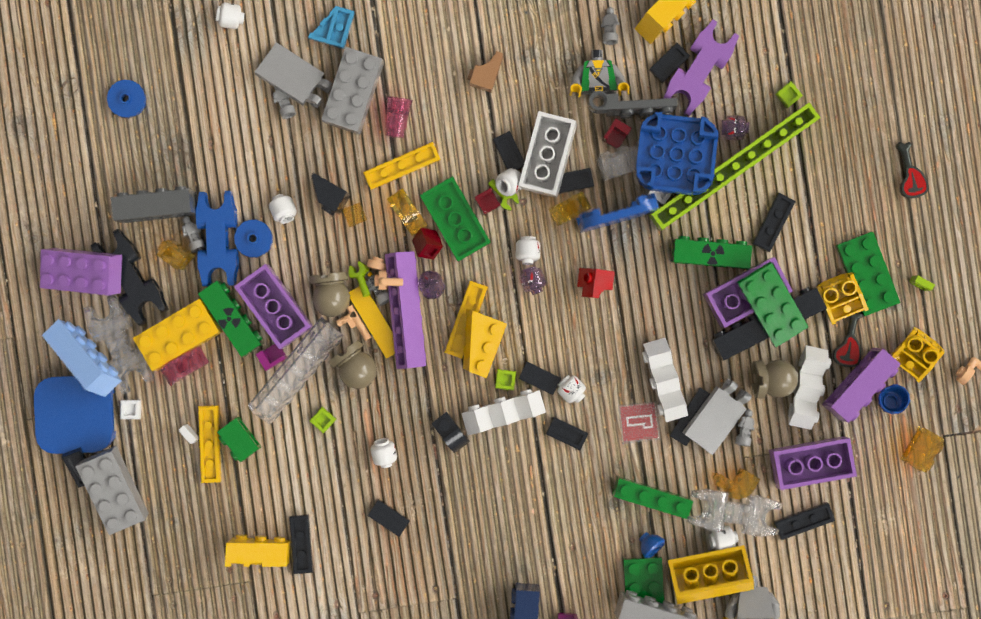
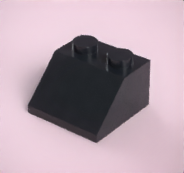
M313 172L311 177L318 202L323 205L321 209L333 216L335 213L340 215L351 195Z

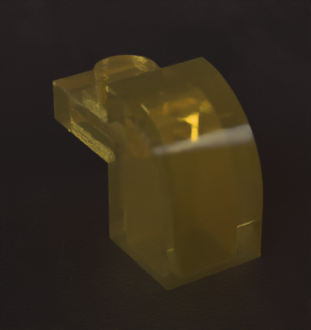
M403 188L387 198L412 236L421 227L427 226V223Z
M582 191L548 210L551 213L552 220L556 222L557 226H561L592 207Z
M742 468L739 469L733 481L718 472L713 476V479L717 481L715 485L724 490L728 487L725 495L733 499L748 497L753 493L760 481L758 477Z

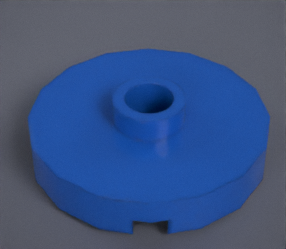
M132 80L117 81L108 91V106L119 117L132 118L139 115L146 106L147 98L143 88ZM128 95L129 99L124 102L123 97Z
M248 220L237 228L234 235V243L243 255L250 258H258L265 255L271 249L273 234L264 222ZM252 235L256 236L255 242H251L250 237Z

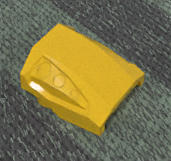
M852 272L840 274L816 286L827 307L825 310L832 325L843 318L869 310Z
M913 327L909 335L893 351L891 356L901 364L900 367L913 376L919 383L933 369L945 351L935 340L923 331Z

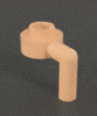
M374 256L373 259H368L367 267L378 271H386V264L383 263L384 259Z
M378 271V275L374 276V286H378V290H386V286H403V278H387L386 271Z
M972 357L965 367L961 366L955 374L957 376L956 381L962 385L966 384L974 375L975 367L981 371V361L976 357Z

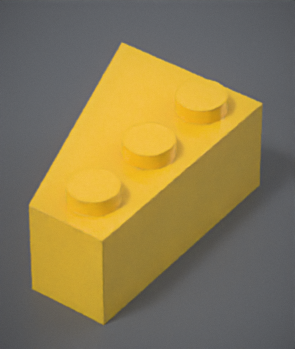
M658 0L646 12L635 27V30L648 43L652 44L662 32L666 33L673 26L672 22L674 20L678 21L685 14L683 10L685 8L689 10L696 3V0Z
M466 309L467 321L463 369L487 378L507 324Z
M238 534L226 543L225 567H231V563L243 564V567H250V564L261 565L262 567H287L290 559L291 540H286L285 537L266 539V536L261 535L255 536V538H247V535Z

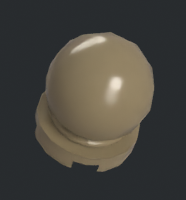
M347 272L329 273V277L328 275L309 276L310 284H315L316 286L312 296L315 309L321 315L327 317H336L344 313L350 305V294L348 288L343 284L344 280H348Z
M359 340L346 348L347 353L344 355L342 353L337 354L328 361L332 368L335 366L339 367V376L342 382L354 389L369 386L377 374L374 359L368 353L361 352L360 348L364 345Z
M762 360L753 361L751 374H755V383H751L755 398L764 399L766 393L772 397L782 398L789 396L798 385V372L789 362L774 360L765 366Z

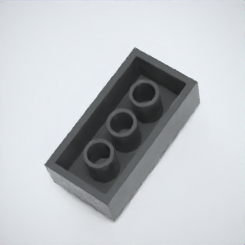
M186 186L174 187L175 190H167V188L155 189L154 193L148 192V190L136 191L135 195L128 192L117 193V197H111L113 221L132 223L196 216L197 192L192 191L191 188H186Z

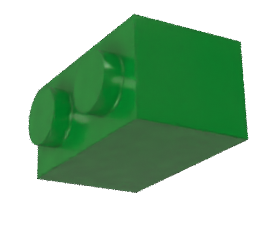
M240 417L235 418L218 431L220 435L218 438L221 443L230 448L231 456L235 461L239 460L240 463L262 448Z

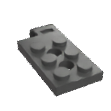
M603 91L593 92L588 100V108L591 112L595 114L606 113V117L620 116L621 119L632 118V115L647 118L651 114H655V112L670 115L678 106L677 98L618 101V93L606 94ZM600 98L603 101V105L595 106L593 100Z

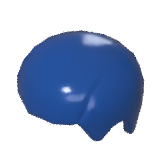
M898 384L888 386L879 394V406L886 413L892 415L899 414L909 405V392L905 387Z

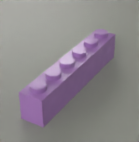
M415 252L385 254L387 278H403V286H388L396 369L426 366Z

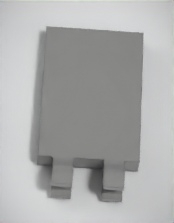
M277 42L255 70L256 76L301 105H304L307 101L313 107L318 108L322 103V98L312 94L316 87H319L327 94L332 89V83L323 79L324 73Z
M730 379L724 382L721 389L717 386L713 389L682 432L712 455L746 411L743 405L752 398V395L743 389L738 392L735 399L729 396L738 387V384Z

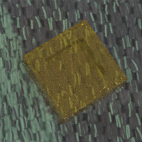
M360 202L342 209L350 228L367 221Z

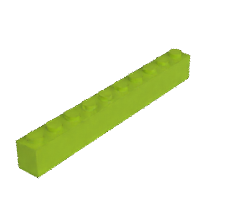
M809 102L718 166L714 171L713 182L706 192L700 195L679 194L649 215L650 219L659 231L665 229L819 120L820 116Z

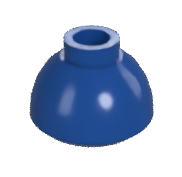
M648 532L639 539L641 542V552L645 558L654 556L665 544V540L655 534L649 535Z

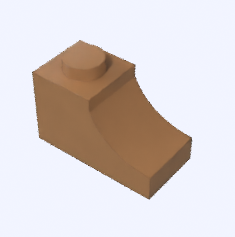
M496 51L489 62L480 66L475 65L474 70L470 69L467 80H470L471 87L492 93L502 63L503 53Z

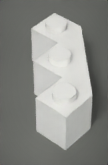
M666 338L643 344L645 352H642L644 363H647L651 374L649 381L652 390L655 389L659 402L657 405L659 415H663L666 422L688 416L687 405L680 390L679 377L673 365L671 350Z
M805 346L798 364L801 367L798 375V385L793 391V403H790L788 410L789 425L811 430L814 423L818 422L820 413L817 411V402L820 396H823L825 393L823 375L826 369L829 370L831 365L828 350Z
M531 389L521 391V395L506 399L504 396L494 399L495 403L481 407L479 404L468 407L469 411L461 413L467 435L481 433L495 427L508 425L546 413L540 390L532 392Z

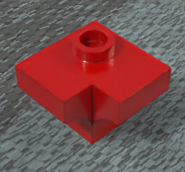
M579 268L577 287H582L581 297L599 298L604 290L612 291L615 271Z

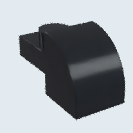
M445 412L431 423L454 453L470 442L448 412Z

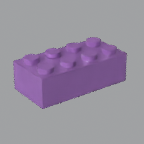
M60 248L41 249L40 288L100 295L121 293L122 255Z
M775 257L763 261L703 294L721 328H725L753 313L737 282L768 262L773 263L789 293L793 291Z
M264 264L234 286L279 349H284L314 327L270 265Z
M872 348L822 405L838 420L848 423L850 421L853 422L859 416L861 408L871 403L873 400L871 397L885 387V381L889 377L892 378L898 372L897 368L901 364L883 348Z
M845 436L769 450L775 486L779 490L857 477L851 440Z

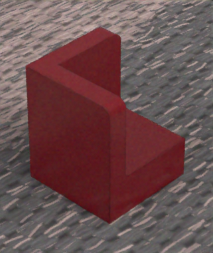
M615 118L602 141L618 150L632 128Z
M492 188L474 197L484 215L501 206Z
M421 227L412 239L416 254L421 258L434 260L443 247L436 230Z

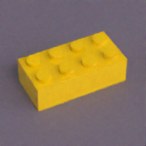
M198 299L135 336L133 340L150 369L158 371L221 334L223 330L202 299Z
M744 545L668 560L677 605L754 590V580Z

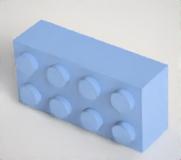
M58 319L42 334L43 338L85 390L106 397L122 381L118 377L119 372L113 366H109L106 362L108 360L107 357L95 349L97 347L91 339L86 338V332L80 326L75 327L69 321L64 322Z

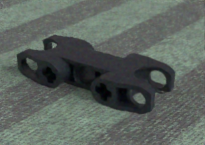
M116 229L113 231V235L117 241V248L110 254L122 255L121 286L125 291L118 298L124 310L139 326H143L147 322L142 310L147 302H153L161 313H165L169 309L163 291L153 277L144 280L136 267L135 262L141 259L136 246L120 229ZM95 242L91 245L93 252L106 253L99 243Z

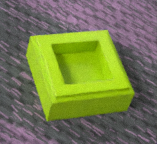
M792 81L775 94L786 108H789L803 96Z
M919 275L912 276L909 281L912 285L923 291H932L935 284Z
M497 369L495 388L514 390L516 371Z
M322 406L310 419V422L324 434L337 419Z

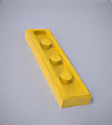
M431 142L364 171L363 174L370 190H373L441 159L434 143Z
M469 281L444 353L463 358L466 340V309L479 313L488 288L487 286Z
M360 286L349 292L350 299L387 359L395 354L393 331L372 296L363 297Z
M219 405L198 406L201 483L221 482L220 440L218 438L220 436L218 434L220 430Z

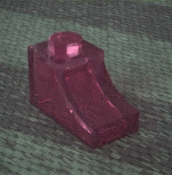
M197 347L169 362L160 371L169 385L172 386L207 365L209 361L201 348Z

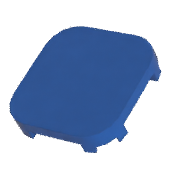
M655 112V114L647 117L641 126L636 161V178L639 184L645 189L684 195H700L706 192L714 179L719 138L715 125L708 120L709 118L703 116L701 118H692Z
M655 193L637 197L636 201L630 203V208L602 216L600 209L597 208L590 212L579 214L576 220L580 233L653 213L659 209Z
M56 376L41 381L34 393L35 436L40 448L47 453L64 454L80 447L83 453L102 451L110 446L116 436L113 409L114 389L104 397L85 390L75 376Z

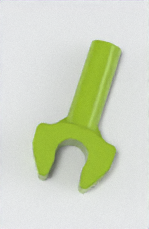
M494 179L488 183L501 197L502 203L500 205L503 209L512 210L507 204L508 199H513L516 204H519L516 193L512 196H504L497 190Z
M358 261L359 272H357L354 266L350 265L348 274L350 278L358 280L363 297H368L370 292L365 275L369 272V269L364 263Z

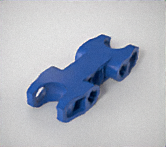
M225 191L224 203L219 209H212L209 206L207 193L199 192L196 225L198 229H206L207 250H198L197 265L203 287L210 286L212 273L218 268H222L226 272L229 286H235L237 283L239 253L238 249H229L228 228H236L238 224L237 208L232 191Z

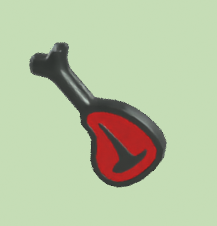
M899 142L896 145V149L902 154L905 166L904 179L899 188L901 195L905 198H917L923 196L929 190V184L923 172L912 165L909 153L910 147L913 145L911 142L905 144Z
M861 312L849 316L847 334L842 344L837 346L832 353V358L838 365L855 367L861 361V346L855 337L857 321L864 316Z

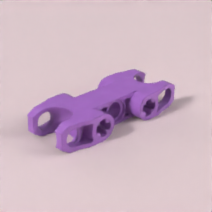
M713 19L700 32L690 48L697 56L688 71L686 72L678 67L668 83L663 99L671 98L676 93L684 94L688 98V106L683 115L687 117L703 102L711 87L703 82L714 65L720 69L724 68L733 54L734 47L739 38V35L734 33L727 43H717L713 38V30L717 25V21Z

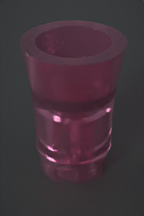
M386 96L387 115L385 128L387 129L385 135L404 138V131H406L413 100Z

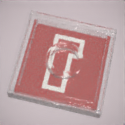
M656 401L618 405L622 444L661 440Z

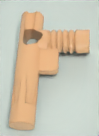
M353 304L348 306L347 311L349 313L336 320V323L339 327L346 324V322L350 328L357 326L364 340L370 339L371 335ZM353 311L355 312L356 317H350Z

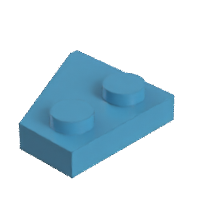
M335 6L329 15L319 23L320 25L313 33L309 34L308 38L344 49L355 12Z

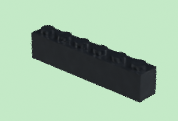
M808 286L799 291L800 295L796 297L791 295L804 320L827 309L817 288L810 289ZM755 313L748 317V321L744 323L739 321L731 325V330L727 332L721 330L714 334L715 338L711 339V342L720 360L724 361L769 338Z

